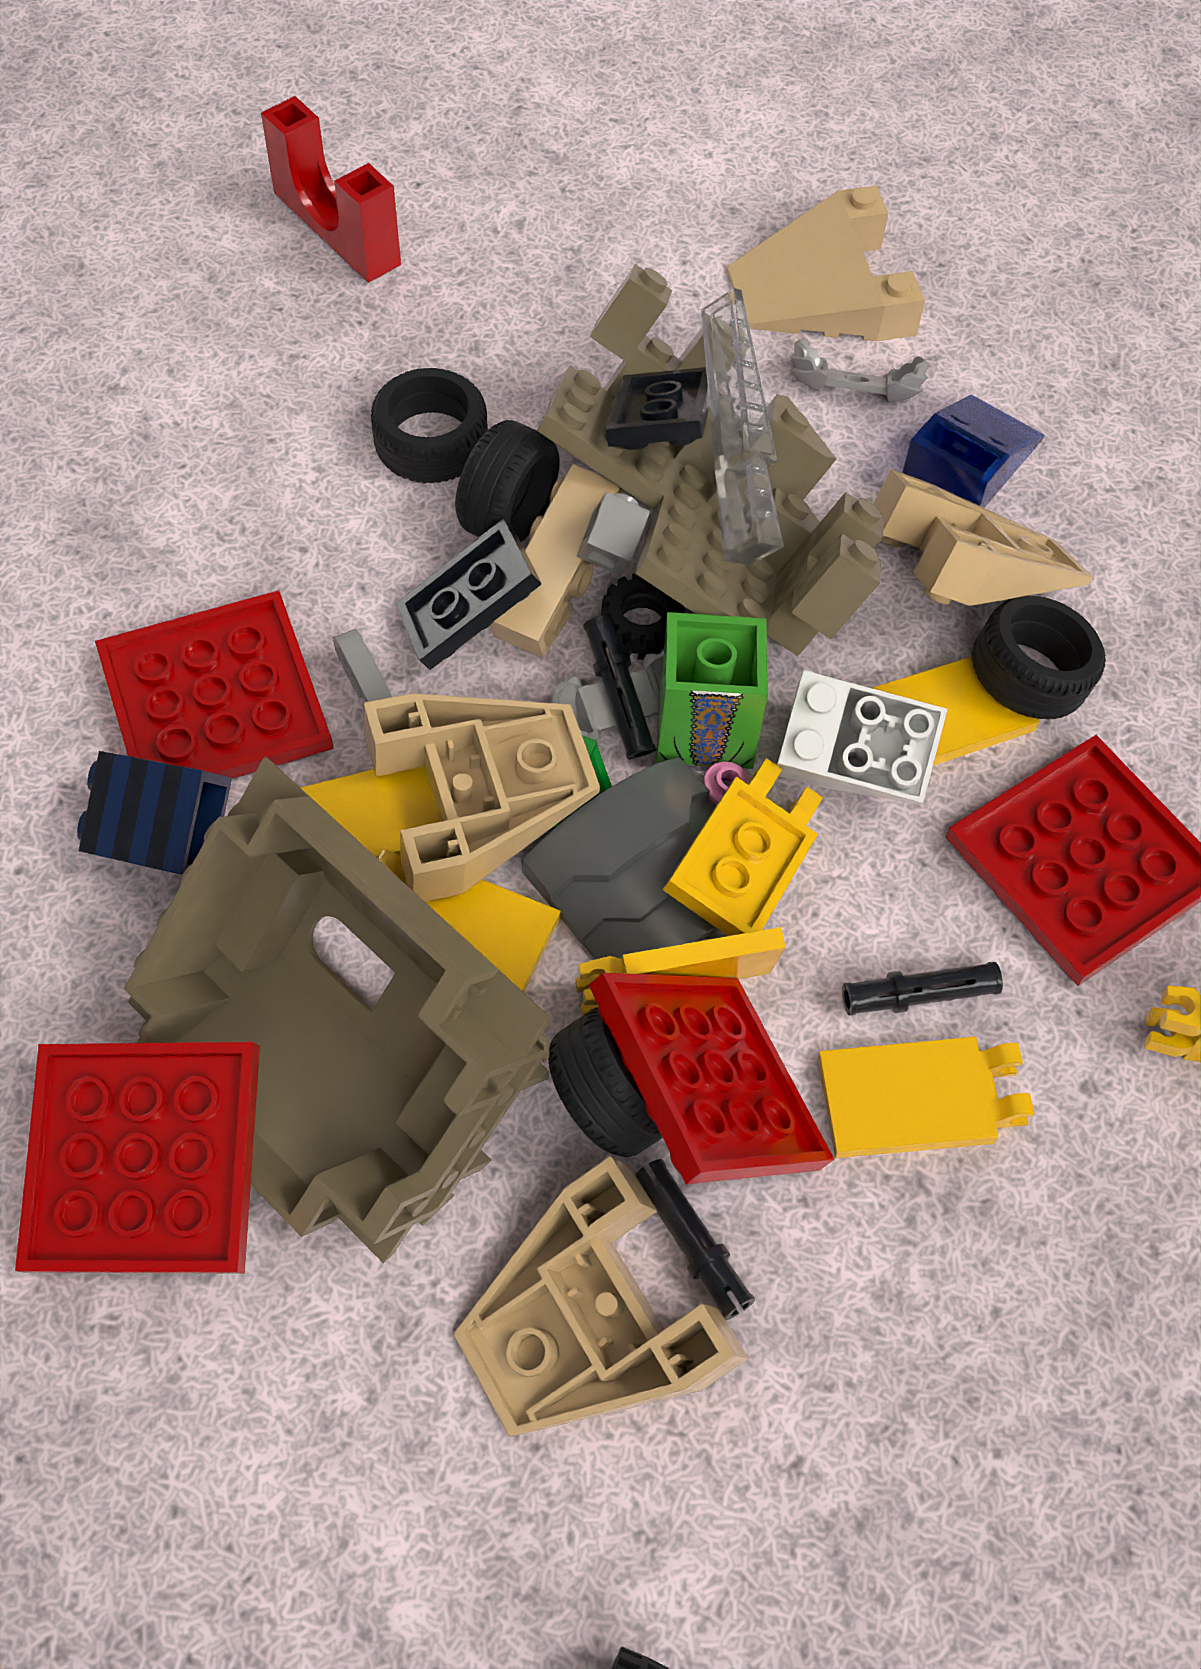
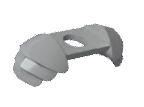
M806 338L794 342V354L791 355L794 367L790 371L800 382L816 391H819L823 385L885 394L889 402L910 399L921 393L923 389L920 386L928 378L925 373L929 363L920 356L915 357L912 363H905L899 370H890L885 378L828 369L826 359L823 357L819 358L817 351L809 347V341Z
M664 652L646 655L644 657L645 668L630 672L645 718L658 714ZM573 676L567 681L560 682L554 689L550 703L571 705L581 735L596 740L600 738V731L617 727L612 708L608 704V696L603 681L582 686L579 678ZM628 711L627 714H628L629 720H630V722H632L630 713H629V711Z

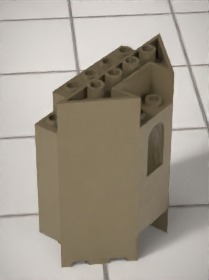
M264 756L239 803L230 810L227 816L218 817L207 829L204 835L205 842L193 864L182 874L180 879L181 885L169 907L159 916L157 929L146 949L136 958L134 962L135 969L127 981L124 990L131 996L128 1003L146 1020L139 1030L140 1038L137 1043L255 1042L260 1045L251 1185L301 1237L331 1224L339 1218L382 1263H385L397 1251V1248L414 1224L419 1222L423 1226L454 1197L452 1192L460 1180L480 1172L492 1161L481 1149L520 1091L549 1079V1070L541 1064V1061L545 1062L549 1058V1039L542 1034L549 1026V1015L271 760ZM330 916L338 919L395 972L373 1009L318 957L313 944V934L316 925L322 918Z

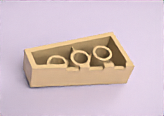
M575 464L571 465L565 478H558L550 495L551 504L544 516L539 515L535 519L530 530V543L525 550L542 585L490 625L495 638L544 658L572 614L573 604L569 602L572 596L578 599L581 598L591 584L593 563L577 557V553L594 508L606 492L624 494L621 487L606 477Z

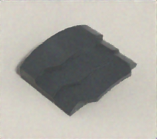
M680 757L657 763L610 787L560 823L522 859V873L550 907L561 911V920L595 960L607 956L622 959V956L625 954L701 941L717 930V928L662 889L716 807V804L708 798L710 790Z

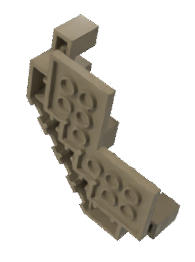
M635 264L597 319L589 336L623 360L604 388L601 387L600 381L593 374L585 370L578 371L570 365L561 377L537 431L653 509L635 574L695 614L766 618L767 638L770 637L796 656H799L819 632L831 640L880 584L881 560L874 548L883 538V517H881L878 508L867 499L859 498L857 500L845 492L821 522L817 519L804 499L837 458L809 424L808 419L787 396L776 394L752 427L749 429L742 418L719 390L741 360L745 347L741 334L731 324L725 321L718 323L711 317H708L679 358L674 356L672 348L661 339H650L647 337L646 334L667 306L672 289L667 287V281L658 272L651 268L642 269ZM713 366L715 386L702 439H696L694 442L682 446H674L668 442L650 443L648 446L637 450H627L622 446L608 447L606 426L624 375Z

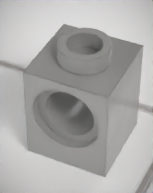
M606 492L594 508L577 557L620 575L632 562L650 511L640 507L637 500L626 494Z

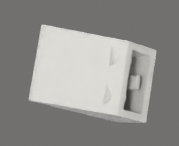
M803 670L776 763L777 766L782 768L779 776L831 790L923 804L948 709Z

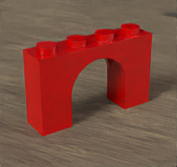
M296 96L261 112L274 194L368 283L400 266L401 256L394 185L370 163L333 181L324 157L319 117Z

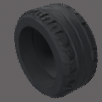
M420 368L399 374L382 386V389L376 394L371 408L374 446L380 460L391 472L402 476L404 479L414 480L418 483H441L442 481L447 482L450 479L453 480L456 477H460L472 449L488 430L487 408L481 392L469 379L445 369ZM423 413L446 414L461 422L453 431L435 437L415 436L398 428L405 420Z
M504 420L489 428L472 449L458 482L455 510L462 528L480 537L504 518L514 528L520 542L524 541L530 535L535 519L539 515H544L550 502L553 486L558 478L560 457L556 443L537 430L513 420Z
M1023 596L1004 601L992 612L975 640L972 662L979 681L986 691L1000 704L1027 717L1050 720L1068 716L1084 703L1103 675L1106 655L1095 629L1078 612L1050 598ZM1017 644L1030 647L1042 653L1059 670H1054L1037 663L1027 656Z
M598 1007L559 1031L551 1040L548 1058L549 1070L562 1103L585 1135L610 1154L625 1158L632 1157L661 1140L662 1135L656 1123L648 1115L642 1094L632 1074L623 1064L622 1053L608 1025L601 1018Z

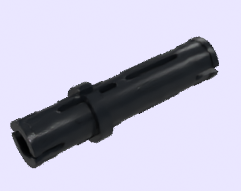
M601 615L586 621L583 627L587 632L596 660L593 664L595 675L602 678L612 713L626 750V757L628 760L649 755L656 751V746L653 744L642 706L628 669L632 664L629 654L622 651L613 625L612 616ZM606 648H608V651H609V654H610V658H611L612 664H613V666H614V669H615V672H616V675H617V678H618L617 680H616V678H615L612 665H611V663H610L608 654H607V652H606ZM622 694L624 695V698H625V701H626V704H627V707H628V710H629V713H630V716H631V719H632V722H633V727L631 726V723H630V720H629V717H628V714H627V711H626V708H625V705H624V702H623V699H622V696H621Z
M997 962L903 975L901 971L889 972L886 978L844 983L842 997L846 1013L849 1016L856 1015L857 1013L892 1009L896 1014L906 1012L909 1006L952 1001L987 994H1001L1003 979ZM966 981L964 985L931 989V986L936 984ZM914 988L913 992L878 997V993Z
M657 1159L648 1163L660 1184H654L644 1167L635 1176L654 1204L658 1215L677 1242V1245L690 1262L687 1266L689 1273L693 1279H701L725 1320L739 1315V1312L727 1293H733L744 1311L755 1302V1297L748 1291L727 1260L730 1257L729 1251L723 1243L717 1244L667 1169L664 1160Z

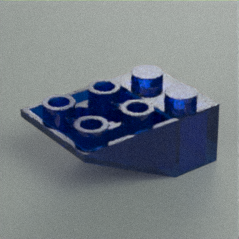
M971 394L934 413L913 436L909 444L902 473L928 482L985 508L1040 444L1045 435Z

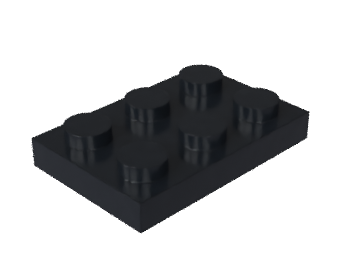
M713 366L624 375L606 426L608 447L622 446L627 450H637L648 446L650 443L668 442L674 446L690 444L696 439H702L715 386Z
M503 518L396 602V606L419 661L431 670L444 659L453 655L457 649L479 632L488 628L514 605L527 598L542 583L514 528Z

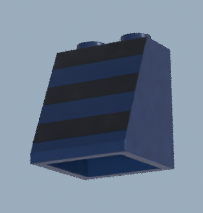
M99 751L97 761L93 762L88 773L87 785L91 792L87 810L82 813L78 822L77 836L80 840L78 851L182 875L193 864L205 842L204 835L207 829L218 817H224L232 778L203 770Z

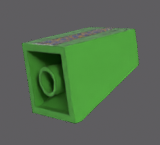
M667 612L657 722L656 763L680 757L686 765L712 766L719 762H732L742 768L753 769L768 698L766 618Z

